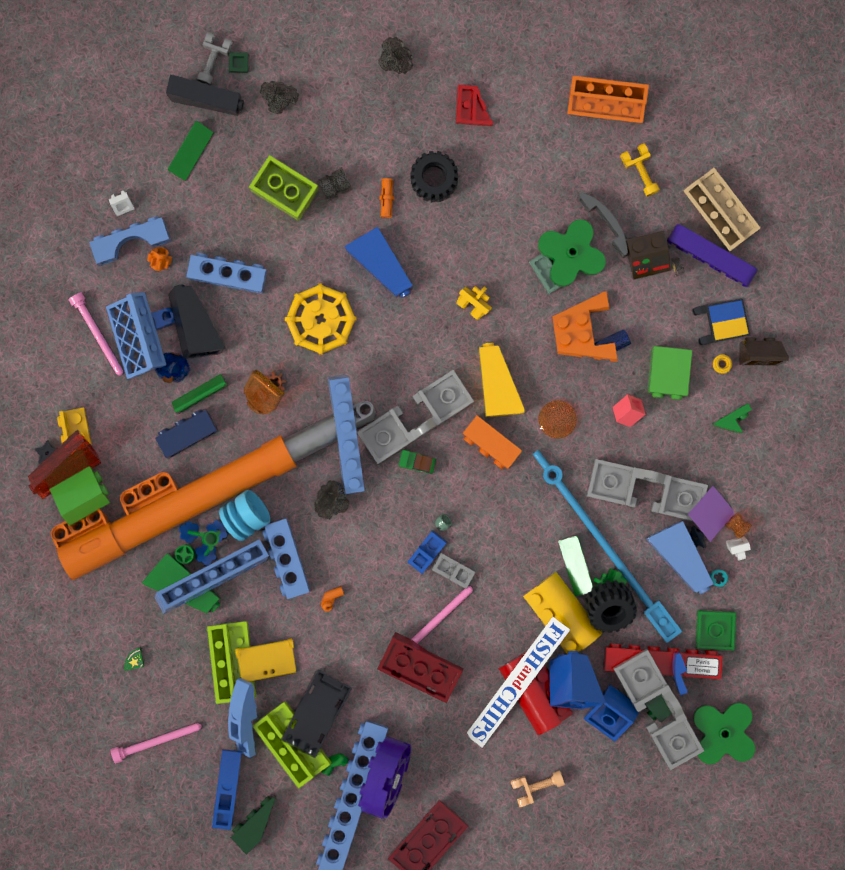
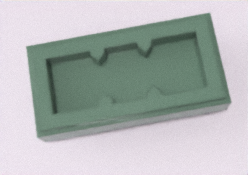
M541 254L529 261L530 266L548 295L561 288L555 285L550 278V270L553 264L548 257Z

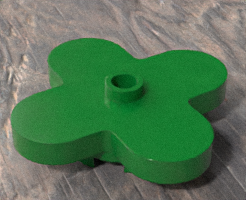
M579 219L573 221L565 235L556 231H547L538 240L540 253L553 260L550 278L557 286H569L575 280L579 271L587 275H597L605 267L606 260L603 253L590 246L593 228L586 220ZM569 250H573L575 255H570Z
M736 702L729 705L723 713H720L710 705H702L695 710L693 714L694 724L704 733V736L699 741L704 752L697 755L703 763L715 764L726 753L740 762L748 761L754 756L755 744L744 733L752 721V711L747 705ZM724 730L728 731V735L726 737H722V732Z

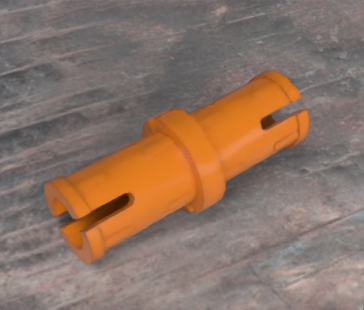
M383 178L381 179L382 191L379 196L381 201L380 217L392 218L394 179Z

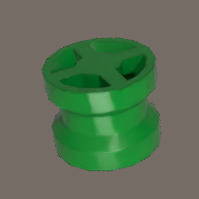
M181 545L175 551V558L181 564L191 563L195 559V550L190 545Z

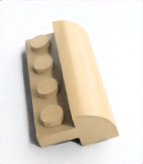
M715 168L683 190L729 251L736 248L760 229V226Z

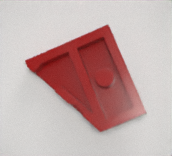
M459 84L457 86L456 124L492 126L493 121L486 111L487 107L481 99L478 86Z

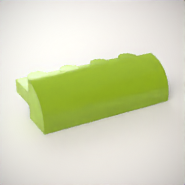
M248 621L207 626L216 704L229 703L231 701L238 678H241L235 649L251 647ZM251 681L254 687V698L256 699L255 681Z
M284 701L257 721L253 728L299 789L332 762L321 748L316 758H313L280 740L294 714L289 704ZM293 720L290 726L292 729L294 728V725L296 724L297 720Z

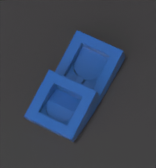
M432 530L408 560V563L423 574L446 545L447 541Z
M675 652L672 663L673 678L678 694L683 695L688 693L681 674L687 672V668L681 654Z

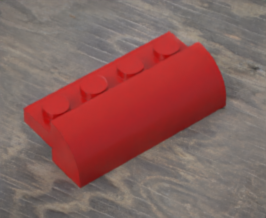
M526 652L498 668L505 681ZM545 665L517 700L537 735L555 728L562 721L573 715L570 708L550 706V673Z

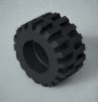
M429 151V154L423 153L422 157H418L415 160V164L411 167L410 179L414 192L416 191L417 196L422 197L425 201L431 200V202L435 203L436 200H439L441 202L444 198H449L450 194L455 191L458 183L457 166H455L453 159H449V155H442L440 151H437V153ZM430 167H438L445 172L446 179L439 186H429L423 180L424 172Z
M613 580V582L605 581L603 584L598 583L597 587L593 586L591 592L586 594L587 598H585L584 602L590 623L595 629H600L601 632H618L622 628H627V625L633 622L632 619L636 618L637 607L630 588L622 582L618 583V581Z

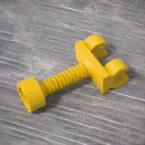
M643 143L637 147L641 157L631 160L628 151L621 153L620 157L626 169L636 165L645 183L643 191L646 197L659 192L660 189L657 183H652L643 165V161L651 157L647 146Z

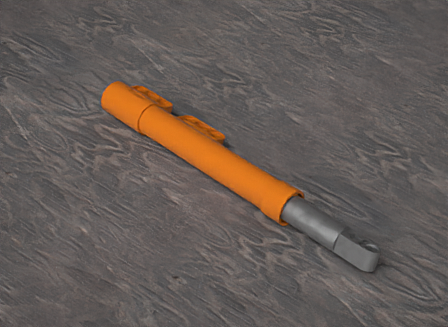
M361 401L353 405L356 429L373 421L376 417V411L371 402ZM366 408H370V409H371V411H370L369 414H367V415H363V414H362V411H363L364 409H366ZM332 414L284 439L279 435L261 444V447L181 488H178L176 481L168 473H159L125 490L121 494L120 501L126 516L112 523L107 515L98 509L70 526L66 521L56 525L51 531V537L64 570L72 580H76L125 555L127 551L243 493L247 489L249 490L274 476L279 477L296 468L297 461L337 441L334 415ZM165 479H169L168 485L162 487V482ZM152 488L151 493L145 495L146 489ZM134 496L133 503L128 504V499ZM100 514L99 520L94 522V516ZM82 522V528L80 530H76V526ZM65 531L64 538L59 539L60 533Z

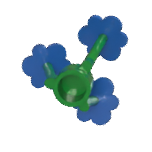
M215 520L207 525V531L203 533L198 532L199 526L197 524L187 521L185 525L183 524L179 527L180 539L190 544L198 536L202 537L203 545L196 548L195 554L197 555L198 562L208 566L216 559V548L214 546L222 540V537H227V529L223 523Z

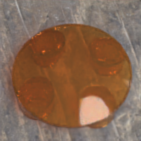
M556 400L547 403L541 409L538 421L544 434L551 438L560 439L573 432L577 423V416L571 405L564 401Z

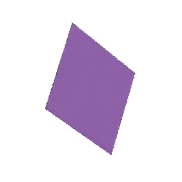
M712 486L688 515L711 542L734 515V511L716 488Z

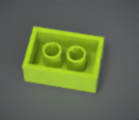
M270 155L249 186L251 192L297 221H300L319 191L318 185Z

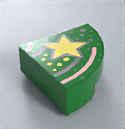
M141 648L133 650L127 656L124 665L125 671L144 667Z

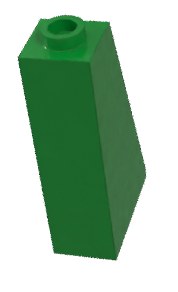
M167 553L142 583L160 591L193 573L183 564L179 563L171 553ZM210 590L185 604L207 614L210 611L215 612L221 605L219 603L221 597L213 590Z

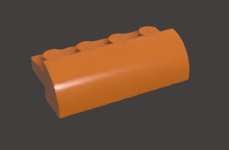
M572 76L567 114L643 123L649 85Z

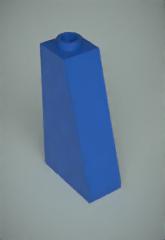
M378 227L345 246L346 251L396 298L399 296L403 298L411 293L410 289L413 288V285Z

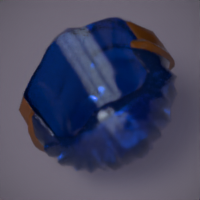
M163 353L166 366L154 369L158 377L169 384L183 381L190 372V365L187 359H183L180 353Z

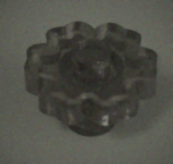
M397 37L385 39L381 44L384 51H382L381 57L378 60L380 67L384 71L393 70L398 74H406L413 67L411 61L413 57L409 48L404 46L403 41Z
M270 81V83L263 82L260 88L262 98L268 101V110L272 113L282 114L286 106L298 102L299 93L291 85H284V83L279 81Z
M329 480L317 492L314 506L315 512L318 513L319 517L330 520L333 515L347 511L349 500L345 496V488L341 487V483Z

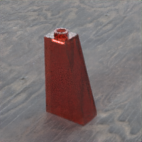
M77 430L28 476L31 483L29 488L34 495L38 494L44 499L51 494L50 488L89 466L93 469L101 464L100 458L92 445Z

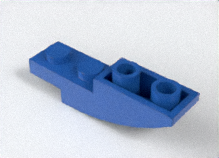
M222 749L212 828L231 830L242 751Z

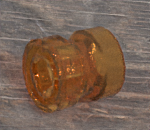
M739 512L734 514L725 524L729 530L734 531V535L738 539L744 536L752 527L748 521L742 519V515Z

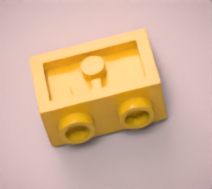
M85 408L59 411L60 416H57V421L63 431V435H61L62 445L69 450L92 445Z

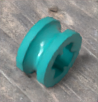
M717 569L710 574L714 586L722 587L728 581V576L723 570ZM721 573V577L724 579L717 584L714 575Z

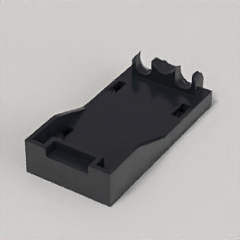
M319 669L316 670L280 740L316 758L352 687L339 682ZM314 685L315 687L312 690V693H308L311 687ZM338 700H340L341 702L338 708H335ZM293 720H297L296 724L294 725V728L292 729L290 726ZM322 734V735H323V738H322L321 742L318 743L317 741H318L320 735Z

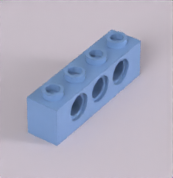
M202 253L190 256L186 276L189 280L263 294L267 277V270L263 269L264 266L252 264V267L246 266L245 262L234 260L233 263L226 262V258L217 256L215 259L207 258L208 255ZM213 265V271L206 274L204 272L205 266ZM226 268L232 269L230 277L223 276V271ZM244 272L251 273V278L248 281L241 279Z
M286 518L264 526L265 530L262 531L265 541H269L271 546L268 551L271 559H275L277 565L274 567L277 578L280 577L283 584L280 585L282 595L290 599L311 592L288 519ZM279 535L285 538V543L281 547L275 544V538ZM283 554H288L291 557V562L288 565H284L281 562ZM289 572H293L297 576L294 583H289L286 579Z

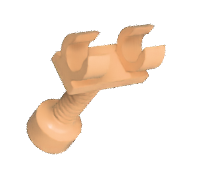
M560 770L553 772L551 778L542 780V782H536L533 785H528L525 776L511 780L513 789L524 785L528 795L517 799L519 807L534 803L531 793L538 789L540 790L551 785H556L557 787L565 785Z

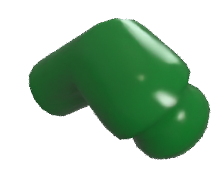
M341 753L329 756L328 758L332 763L322 770V773L330 776L334 767L347 765L348 757Z

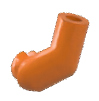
M341 586L324 593L321 607L325 612L333 609L335 598L344 595Z

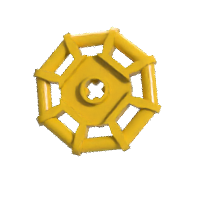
M318 283L317 286L301 293H295L288 315L285 317V322H287L294 338V344L315 351L319 355H323V353L343 344L346 345L353 324L357 321V317L354 316L346 297L347 294L326 287L322 283ZM318 294V299L308 304L304 300ZM323 294L336 298L334 303L323 300ZM301 303L305 307L301 317H295ZM340 303L346 316L340 317L336 306ZM323 314L324 319H326L325 323L317 324L316 316ZM343 321L346 323L340 335L336 331L340 322ZM295 322L302 323L305 330L302 335H300ZM310 335L319 339L318 344H315L305 339ZM334 335L337 338L329 343H323V339Z

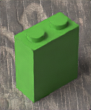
M653 346L647 393L652 394L654 398H663L664 395H670L671 399L682 400L683 397L688 396L692 350Z
M90 466L50 488L58 510L69 526L110 503L107 497L109 491L104 484H101L103 479L98 471L94 472Z

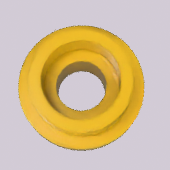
M722 354L714 358L713 368L717 373L724 374L730 371L732 361L727 355ZM720 361L725 362L726 365L724 368H721L719 366Z

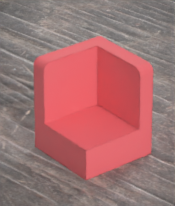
M629 394L613 406L616 422L631 427L646 415L642 400Z

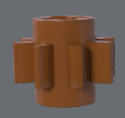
M272 371L271 377L265 376L268 381L263 386L269 387V394L275 391V394L279 395V390L285 391L283 384L287 383V380H281L282 373L276 376L275 372ZM277 379H279V380H278V383L280 384L279 387L274 386V387L272 388V385H273V384L271 383V381H272V380H275V381H276Z

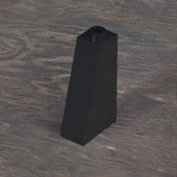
M170 74L166 94L171 102L236 116L243 109L244 100H241L240 93Z
M183 284L174 286L168 296L183 359L220 354L225 349V346L192 286L185 287Z

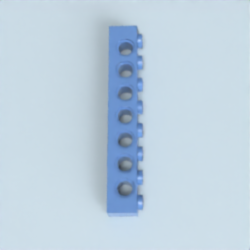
M367 719L365 724L361 723L358 734L361 735L359 742L355 741L352 753H355L353 761L349 760L346 769L349 775L347 779L343 778L340 790L343 791L341 798L337 797L334 806L338 810L335 817L331 816L328 825L331 831L329 835L325 834L322 846H325L323 854L319 853L316 862L319 865L318 870H343L361 814V807L358 806L362 796L360 795V789L363 783L366 784L367 775L370 770L368 764L361 765L358 762V758L366 756L370 761L372 756H376L377 744L385 739L388 726ZM372 737L375 740V744L368 747L365 745L364 739ZM355 774H359L362 776L363 781L356 784L353 782L352 777ZM354 793L357 796V800L349 802L346 795ZM348 812L351 818L344 821L341 819L340 814ZM337 830H341L344 832L345 837L337 839L334 833ZM336 849L339 852V856L332 858L329 856L328 851Z

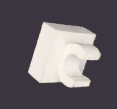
M121 191V194L116 197L113 194L111 199H109L110 205L117 216L134 210L127 192Z
M745 536L726 541L728 550L731 554H735L738 561L746 559L744 551L751 549Z

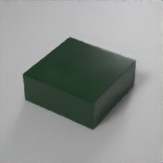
M229 52V73H248L249 54Z

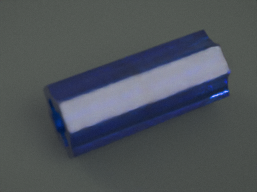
M624 329L594 343L595 346L615 343L616 351L631 345L628 334Z

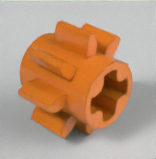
M156 247L148 254L147 261L151 262L150 266L152 269L162 271L168 269V265H171L172 257L168 256L169 252L167 249Z

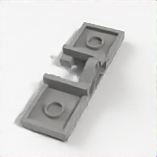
M454 370L412 396L417 404L424 401L433 417L420 426L407 432L398 418L403 413L399 406H396L357 432L377 464L474 402Z
M595 459L587 497L635 507L637 498L632 497L635 480H645L664 485L661 502H653L651 512L693 521L688 513L707 493L708 485L655 471Z
M648 649L613 667L637 712L646 708L644 703L661 694L674 719L659 728L654 721L645 726L670 770L704 752L687 721L680 703L664 680Z

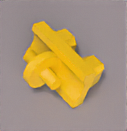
M474 286L472 291L465 287L459 292L460 296L456 304L463 309L469 303L474 305L475 308L470 314L476 320L489 313L492 309L486 303L490 297L485 294L487 290L485 286L481 290Z

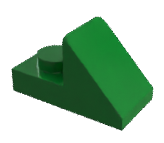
M747 403L712 424L714 427L741 434L743 431L736 419L738 421L745 419L749 416L748 412L752 409Z

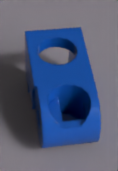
M171 308L151 313L156 331L175 324Z

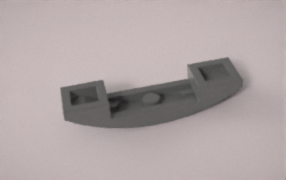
M581 192L577 198L588 213L596 209L617 237L612 241V245L621 257L624 258L628 254L627 243L618 221L600 201Z

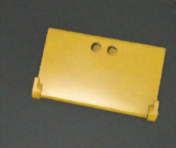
M292 638L242 649L236 648L235 653L239 662L241 678L251 682L296 673Z

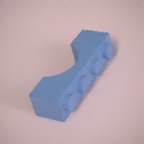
M158 216L152 217L146 223L130 225L129 229L114 230L111 232V235L106 237L104 235L94 237V241L89 243L96 264L102 266L118 260L120 248L131 239H143L153 248L172 242L164 219Z

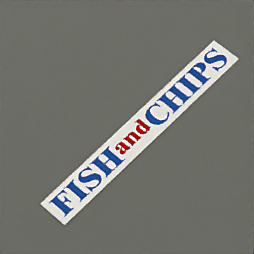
M554 617L551 618L467 732L471 740L480 747L485 745L570 631L569 628Z

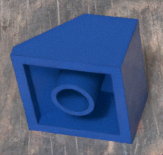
M609 685L602 692L605 704L591 707L584 720L615 742L634 723L639 712H637L627 696Z

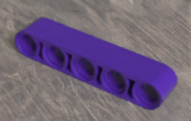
M676 224L667 240L670 245L674 244L677 249L684 253L692 254L693 258L702 263L706 262L712 269L719 273H725L726 277L735 282H741L744 287H749L758 271L752 265L682 225Z

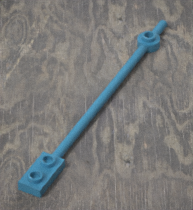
M539 450L533 453V456L544 469L543 479L545 482L556 485L646 605L647 609L643 613L664 641L668 643L682 632L661 602L659 600L655 603L651 601L562 482L561 469L555 465L550 466ZM551 471L556 473V477L554 479H551L549 477V473Z

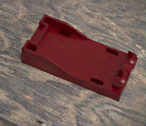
M397 632L394 633L377 670L445 703L448 702L464 669L427 651L413 640Z
M439 799L390 853L388 860L399 870H423L429 862L430 865L425 870H430L468 828V824ZM430 813L434 814L428 821L426 820ZM455 833L456 837L450 842L449 838ZM405 842L408 843L403 850L400 849Z

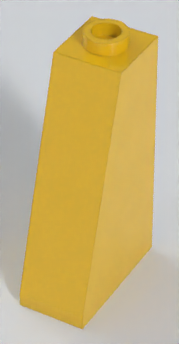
M494 343L483 344V347H479L485 416L524 414L523 404L499 346H494Z

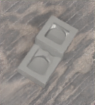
M439 553L431 570L466 589L475 574V571L442 553Z

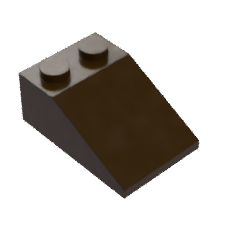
M746 337L745 341L740 342L739 365L778 366L789 361V356L782 342L775 341V338H764V341H756L755 337Z

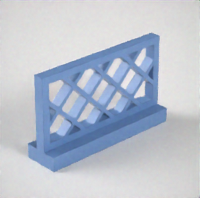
M145 292L130 293L126 295V298L106 306L127 379H132L153 369L166 366ZM127 304H129L130 312L126 310ZM114 308L120 310L118 318L115 316ZM124 314L129 316L127 324L123 322ZM133 321H134V325H135L136 330H134L133 328H131V327H132V324H133ZM121 326L125 328L123 336L120 333ZM130 332L134 335L132 342L128 340ZM138 340L140 342L141 348L137 346ZM126 344L131 347L129 354L125 350ZM135 350L140 353L138 361L133 358ZM143 359H145L147 367L142 364ZM131 363L136 365L134 373H132L130 367Z

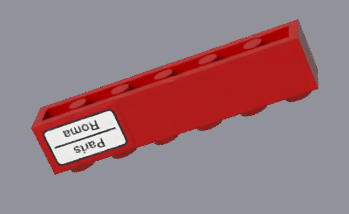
M610 643L609 647L605 646L603 670L614 671L613 667L645 649H640V645L629 644V648H622L621 644ZM648 646V651L661 674L673 676V654L679 652V648L667 647V651H662L660 647ZM687 649L686 652H679L687 668V672L682 673L681 677L721 679L723 656L717 655L718 651L706 650V654L698 653L697 649Z

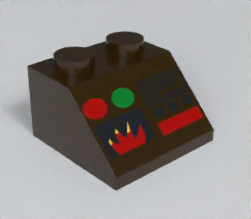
M664 231L626 240L627 256L633 280L671 271L669 249Z

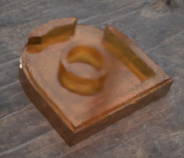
M257 369L252 372L244 387V394H246L248 401L246 403L257 414L273 412L285 394Z

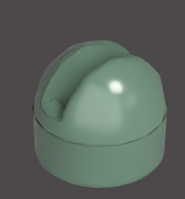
M441 514L436 519L435 526H439L440 531H445L452 526V521L447 515Z

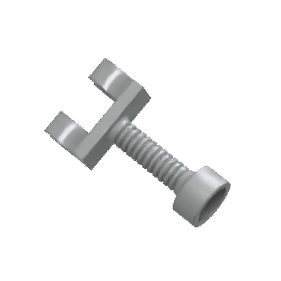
M207 32L202 45L205 49L211 50V54L204 71L199 72L196 79L198 82L211 85L213 80L210 73L218 53L228 56L233 44L232 40L225 38L222 48L213 45L215 36L210 32Z

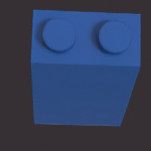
M569 651L567 655L560 654L557 655V658L549 660L550 706L583 710L605 704L604 696L588 655H582L579 651Z

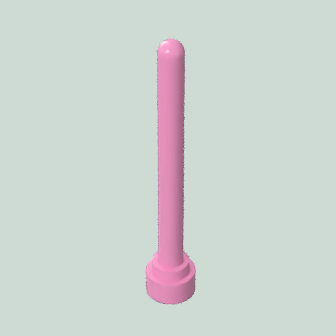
M82 292L75 294L68 299L70 304L80 311L115 373L119 376L122 375L123 369L85 306L84 295Z
M468 586L467 589L465 588L411 640L418 644L473 592V588L471 586Z
M195 723L127 748L110 749L112 759L115 764L122 762L127 755L199 731L201 724Z

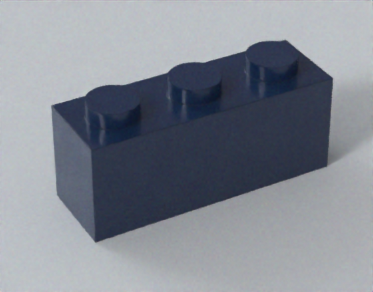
M200 409L194 412L192 418L187 421L184 418L175 423L176 427L170 430L165 428L158 432L159 436L155 439L164 456L169 459L218 432V429L209 412Z

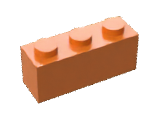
M477 415L462 433L465 436L463 438L464 441L471 446L473 444L477 445L480 448L478 451L486 458L491 456L495 459L493 463L501 470L504 467L508 469L522 452L521 449Z

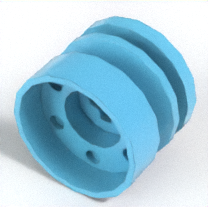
M248 489L238 495L235 501L228 502L227 505H224L219 510L223 525L238 541H244L253 535L255 530L258 531L270 523L271 519L263 501L257 494Z

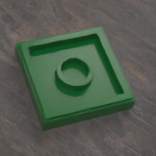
M697 610L696 649L735 651L736 612Z

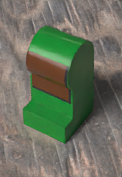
M402 450L398 467L433 474L437 459Z

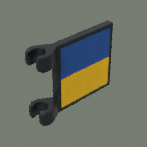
M743 298L697 306L692 309L695 316L705 313L708 316L711 335L699 338L700 345L750 336Z

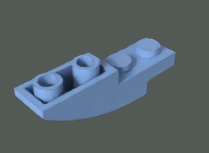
M238 678L233 689L229 707V738L236 741L237 751H242L241 754L251 758L256 755L252 731L253 725L251 723L252 720L257 718L253 683Z

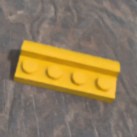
M556 571L523 596L545 626L554 617L570 629L560 643L567 654L569 651L584 650L603 633L600 629L597 630L591 625L587 611Z

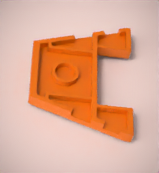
M607 291L552 316L558 354L575 357L586 356L597 360L607 359L611 362H618L615 343L594 345L590 313L609 310Z

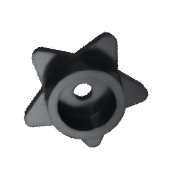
M47 440L43 447L35 448V451L40 455L38 463L42 464L48 461L55 464V455L60 449L52 447Z
M693 525L689 535L695 547L706 548L705 541L707 537L700 529Z

